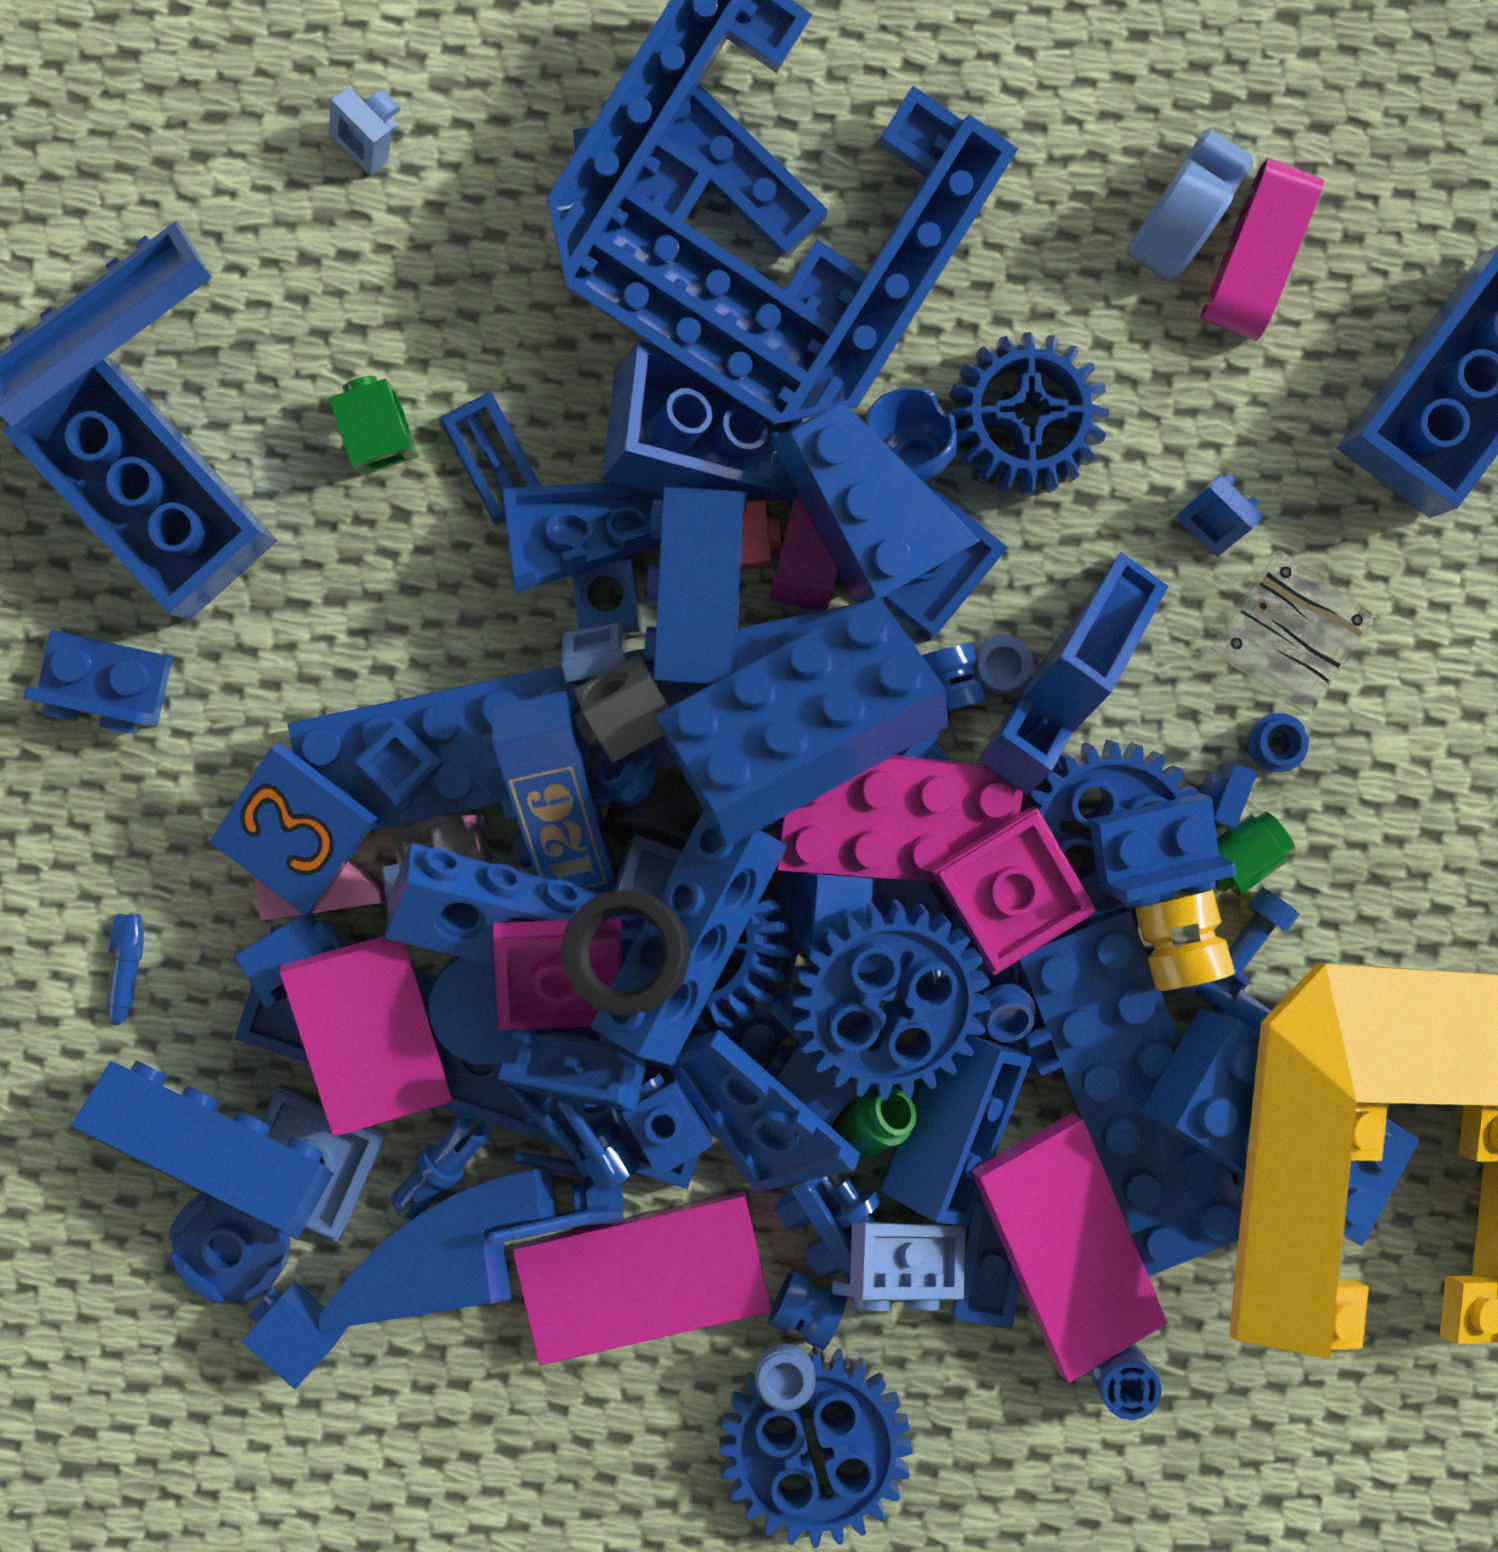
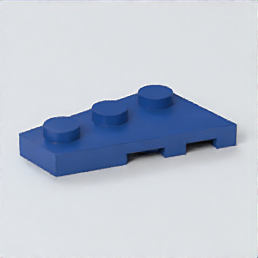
M613 482L503 489V505L514 594L661 546V538L651 537V510L653 500H663L664 495Z
M720 1030L688 1038L674 1065L666 1064L755 1193L855 1169L860 1153Z

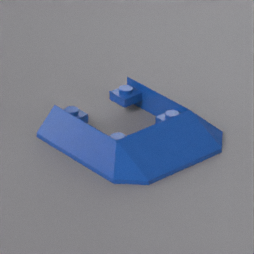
M670 0L547 197V205L566 287L772 425L810 418L841 403H845L850 409L856 408L1018 148L972 115L968 114L962 120L918 88L912 86L878 139L877 144L919 172L924 178L870 265L864 272L817 239L784 290L684 223L711 180L715 169L675 143L667 135L727 39L777 73L808 24L812 14L793 0Z

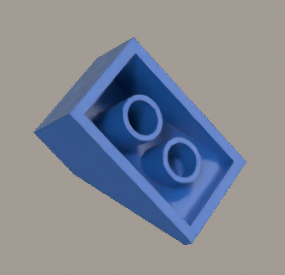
M638 340L614 372L601 480L664 495V487L738 491L748 493V499L792 501L796 497V489L770 440L802 423L803 419L772 425L650 343Z

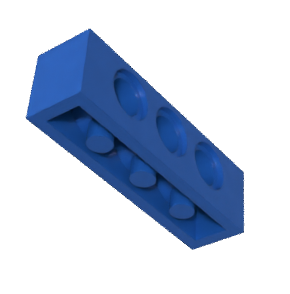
M703 810L658 896L660 901L677 913L688 932L691 958L685 980L670 1000L651 1011L618 1015L599 1010L590 1027L637 1057L674 1065L788 845L758 830L735 844L726 847ZM648 920L645 921L611 986L612 989L624 992L638 990L652 982L661 970L665 955L663 939L656 927Z
M411 842L389 896L385 939L495 965L494 923L571 920L583 904L600 895L601 892L578 887L565 880H552L515 870L508 865L491 864L457 855L447 849L431 848ZM630 913L610 918L621 919L622 965L646 921L644 917Z

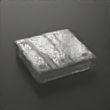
M1278 550L1267 561L1208 649L1303 715H1309L1377 616L1296 560Z

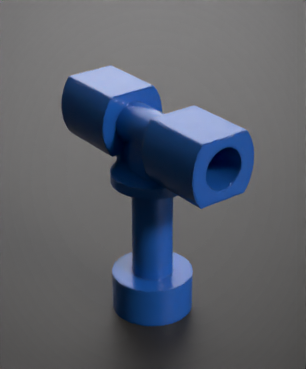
M1261 886L1246 905L1255 913L1229 948L1235 973L1215 981L1179 988L1190 997L1194 993L1198 994L1216 1008L1214 1012L1237 1018L1259 1034L1261 1022L1271 1011L1244 992L1250 981L1241 973L1275 928L1286 934L1300 916V913Z

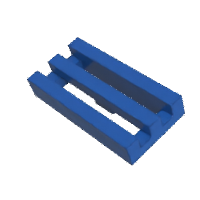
M489 391L438 419L493 523L497 526L505 521L504 505H498L456 426L457 424L467 420L502 488H516L477 415L487 409L527 486L536 487L541 486L493 393Z

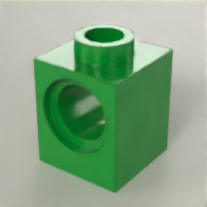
M375 376L357 378L342 386L343 393L328 397L351 466L363 476L419 457L397 390L386 378L379 381Z

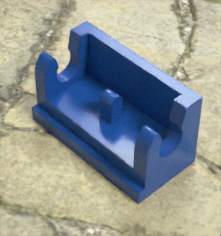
M516 1028L512 1032V1040L519 1044L517 1059L515 1062H502L498 1080L523 1091L558 1098L565 1097L573 1101L636 1112L647 1059L637 1057L614 1043L539 1029Z

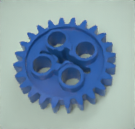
M1113 740L1105 741L1102 756H1099L1093 745L1082 743L1081 761L1078 762L1070 755L1062 752L1059 757L1062 771L1058 774L1051 771L1044 778V781L1047 783L1044 789L1035 788L1028 795L1035 801L1033 807L1038 808L1063 853L1075 845H1083L1085 858L1082 864L1073 871L1097 912L1077 925L1123 906L1131 911L1137 929L1139 923L1135 907L1126 906L1122 901L1099 889L1092 836L1074 831H1063L1060 828L1061 822L1068 820L1091 828L1090 819L1140 808L1148 802L1157 804L1199 793L1197 788L1188 784L1176 787L1182 779L1184 771L1174 765L1162 771L1166 756L1152 751L1143 760V746L1130 742L1123 756L1119 743ZM1098 787L1101 792L1099 807L1093 813L1081 815L1078 809V802L1082 793L1089 788ZM1021 808L1020 813L1028 808ZM1174 891L1161 894L1160 900L1176 897L1177 895Z
M892 900L887 916H881L874 904L869 902L866 906V920L859 923L850 912H843V921L846 929L841 933L827 925L822 927L823 934L828 941L824 949L811 944L805 946L806 952L814 962L813 967L795 966L794 968L798 981L806 986L789 991L792 1004L802 1008L790 1015L795 1030L805 1031L798 1038L803 1052H815L811 1060L818 1073L831 1068L830 1077L836 1087H841L852 1077V1086L859 1097H862L867 1092L871 1083L875 1084L882 1100L888 1099L893 1084H900L907 1098L912 1097L914 1080L922 1078L931 1089L936 1088V1078L934 1075L936 1069L941 1067L946 1072L955 1075L957 1069L951 1059L954 1053L957 1052L966 1056L974 1054V1051L965 1040L966 1035L985 1033L986 1029L973 1016L974 1013H982L991 1009L987 999L983 995L976 993L990 985L986 975L982 971L975 970L983 962L982 957L974 948L966 949L970 940L961 929L949 933L952 924L945 915L940 913L929 923V912L922 904H917L907 918L904 908L898 900ZM905 951H911V954L905 958L900 967L899 961ZM874 953L885 955L883 964L875 972L869 974L858 972L860 963L868 955ZM933 970L941 971L940 979L932 988L926 990L916 989L918 980L926 972ZM896 991H897L898 994L900 995V998L898 999V1001L893 1000V998L895 997ZM881 1000L887 1001L884 1009L880 1006ZM852 1011L864 1012L862 1021L856 1027L848 1030L838 1028V1023L845 1014ZM912 1027L920 1028L918 1037L912 1043L904 1046L895 1044L899 1034L904 1030ZM880 1033L881 1038L878 1046L875 1049H869L868 1047L874 1044Z
M812 1346L809 1357L813 1362L815 1370V1388L809 1402L818 1441L823 1448L825 1467L833 1492L830 1495H824L821 1491L812 1449L810 1446H807L806 1427L800 1407L790 1411H781L768 1406L757 1393L754 1373L748 1372L746 1374V1386L750 1395L733 1391L731 1394V1405L738 1413H724L722 1416V1429L731 1435L719 1438V1454L730 1457L722 1462V1477L724 1479H736L731 1485L732 1501H739L750 1497L745 1506V1518L748 1521L765 1513V1534L768 1536L775 1532L782 1524L787 1526L788 1544L793 1545L802 1530L809 1531L813 1548H818L822 1531H830L836 1543L841 1545L843 1544L844 1526L850 1524L857 1533L863 1536L866 1534L864 1515L869 1513L880 1521L886 1518L880 1499L883 1497L891 1501L898 1502L900 1500L899 1488L892 1479H909L908 1465L900 1457L913 1454L910 1438L901 1435L910 1429L907 1415L895 1413L901 1406L898 1393L894 1391L881 1395L886 1386L884 1375L879 1372L865 1380L867 1370L865 1359L860 1357L848 1369L844 1367L842 1349L837 1348L828 1363L821 1361L819 1349ZM835 1400L847 1402L851 1406V1410L847 1415L839 1419L826 1417L821 1411L827 1403ZM774 1416H785L794 1422L793 1427L783 1434L769 1432L764 1427V1424ZM850 1458H856L866 1463L865 1468L855 1475H845L837 1470L842 1461ZM789 1474H800L809 1480L799 1490H788L779 1484Z

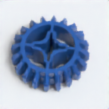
M1025 332L1020 338L1018 350H1016L1008 336L1000 337L996 344L997 355L985 346L980 348L975 355L979 367L966 363L959 372L962 380L967 385H953L949 393V397L953 401L963 405L949 409L947 412L948 415H954L956 424H965V428L957 430V446L969 442L972 447L962 456L960 462L964 467L972 465L978 458L982 460L986 465L977 476V480L981 483H985L993 475L994 471L1002 474L998 483V491L1004 494L1011 489L1015 478H1020L1022 496H1031L1035 492L1037 477L1042 488L1047 493L1054 492L1058 488L1059 479L1057 473L1069 483L1074 481L1080 475L1075 462L1089 466L1096 458L1093 449L1087 444L1099 445L1106 438V432L1100 427L1091 424L1104 421L1109 416L1108 407L1092 404V401L1098 399L1106 392L1105 385L1102 383L1087 385L1085 380L1095 370L1094 363H1085L1079 369L1071 363L1078 354L1077 346H1070L1062 356L1054 353L1057 346L1055 335H1049L1041 348L1035 349L1033 334ZM1017 370L1018 381L1014 385L1013 397L1006 400H997L993 406H981L986 386L998 376ZM1040 373L1053 379L1063 389L1071 405H1068L1067 399H1055L1045 392L1042 387ZM1025 398L1026 403L1034 406L1031 412L1037 409L1040 417L1030 427V430L1029 426L1022 424L1024 417L1018 420L1015 416L1017 410L1024 403ZM1061 424H1073L1070 438L1064 449L1052 457L1037 460V448L1042 444L1043 430L1058 428ZM984 425H989V429H999L1008 433L1014 442L1015 454H1018V458L998 448L988 436Z
M767 887L746 925L747 941L738 940L694 1024L695 1028L709 1031L713 1029L716 1023L718 1027L729 1029L735 1027L737 1015L746 1020L756 1018L754 1000L764 1004L774 1002L771 992L767 989L769 982L782 983L787 980L781 971L776 970L778 960L784 961L793 957L789 949L779 946L778 941L788 936L792 931L787 924L776 922L784 909L780 903L772 899L767 900L770 894ZM741 965L737 974L729 982L731 973L734 971L736 967Z

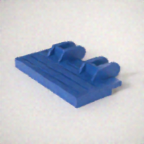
M177 221L151 240L146 235L135 243L137 246L135 252L123 261L114 258L105 265L107 273L57 310H54L52 307L47 308L39 314L41 322L27 332L19 329L10 336L11 344L0 352V416L11 427L212 278L186 232Z

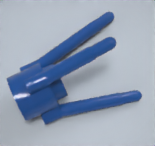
M506 1083L507 1091L519 1102V1105L567 1154L582 1177H591L599 1191L603 1192L617 1186L638 1170L640 1164L632 1150L638 1147L639 1143L624 1119L622 1110L610 1108L617 1128L616 1134L613 1133L610 1126L593 1133L571 1101L565 1097L559 1100V1107L582 1141L578 1147L530 1095Z
M516 1152L513 1155V1160L517 1164L582 1177L573 1161L524 1152ZM590 1176L584 1178V1183L572 1184L573 1213L489 1233L487 1240L490 1244H498L582 1225L623 1223L622 1183L602 1192L597 1189Z

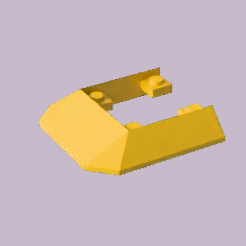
M1316 963L1261 1022L1229 1337L1238 1341L1325 1359H1331V1350L1363 1348L1369 1286L1351 1278L1339 1279L1351 1161H1382L1388 1103L1463 1105L1458 1156L1477 1162H1484L1472 1275L1445 1277L1439 1336L1456 1344L1498 1342V974Z

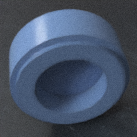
M994 636L984 641L975 652L976 662L972 667L974 677L982 683L983 689L990 693L1004 695L1016 692L1029 681L1032 675V654L1027 645L1014 636Z
M778 1344L767 1349L758 1359L755 1368V1386L758 1395L768 1406L781 1411L794 1410L804 1405L810 1399L815 1388V1370L809 1355L801 1348L792 1344Z

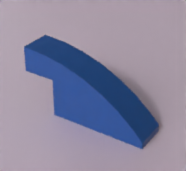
M1120 552L1045 655L980 756L979 761L1028 796L1053 770L1072 733L1112 693L1162 600L1168 585Z
M533 1169L495 1178L459 1192L416 1216L388 1237L353 1271L319 1316V1331L479 1306L511 1299L505 1243L490 1244L487 1236L491 1232L503 1230L502 1226L559 1217L553 1171Z

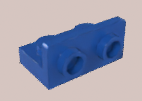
M50 630L38 687L25 686L23 698L42 702L41 714L78 721L80 711L100 715L99 727L136 734L138 724L158 726L173 657Z
M1198 793L1090 819L1099 889L1122 901L1126 906L1141 907L1152 905L1160 901L1161 894L1177 890L1188 893L1207 891L1216 886L1215 881L1236 875L1235 863L1219 856L1212 797Z

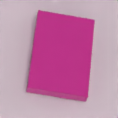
M381 936L280 966L282 981L333 1137L452 1102L449 1084L406 943L385 939V936Z

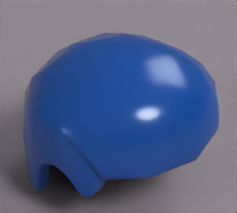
M901 387L881 395L867 410L865 424L922 482L939 475L955 457L957 451V430L955 429L954 415H948L941 408L934 392L923 388Z

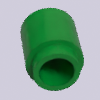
M1264 811L1257 817L1248 815L1238 823L1237 828H1230L1217 838L1219 856L1235 863L1236 875L1215 881V887L1221 893L1230 889L1236 895L1241 896L1287 862L1286 855L1295 849V845L1286 829L1271 813Z
M875 1087L862 1097L857 1096L849 1100L832 1123V1129L860 1153L858 1159L863 1160L903 1143L915 1126L916 1109L911 1098H907L902 1090L892 1088L888 1099L882 1100Z

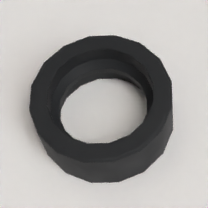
M656 777L652 792L642 803L636 806H624L613 800L609 804L603 826L611 837L626 846L629 838L637 834L682 851L704 809L689 786Z
M628 889L604 892L583 904L567 924L561 947L564 973L575 993L595 1009L618 1015L648 1012L670 1000L685 980L691 958L688 932L677 913L654 896ZM630 913L644 917L656 927L663 939L665 955L661 970L652 982L638 990L624 992L608 987L597 978L590 964L589 948L592 936L603 922L613 916Z

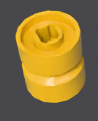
M1213 889L1163 899L1148 906L1135 907L1142 939L1154 944L1155 951L1148 957V962L1156 991L1199 985L1222 979L1235 973L1227 941L1215 936L1214 930L1221 923V918ZM1192 925L1196 939L1173 944L1171 929Z

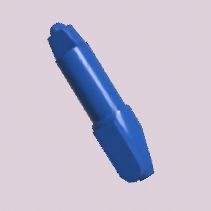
M118 913L113 922L108 953H113L115 959L107 1004L109 1005L108 1019L114 1025H120L122 1021H126L132 1006L138 965L142 959L144 947V931L140 914L129 913L126 915Z

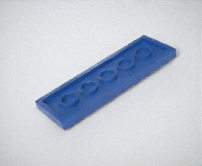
M1123 906L1071 927L1018 960L1042 1025H1045L1052 1036V1040L1049 1042L1055 1055L1061 1060L1063 1065L1060 1070L1077 1114L1086 1125L1148 1276L1238 1241L1242 1201L1230 1169L1141 1113L1177 1049L1180 1039L1162 992L1155 989L1148 955L1131 911Z

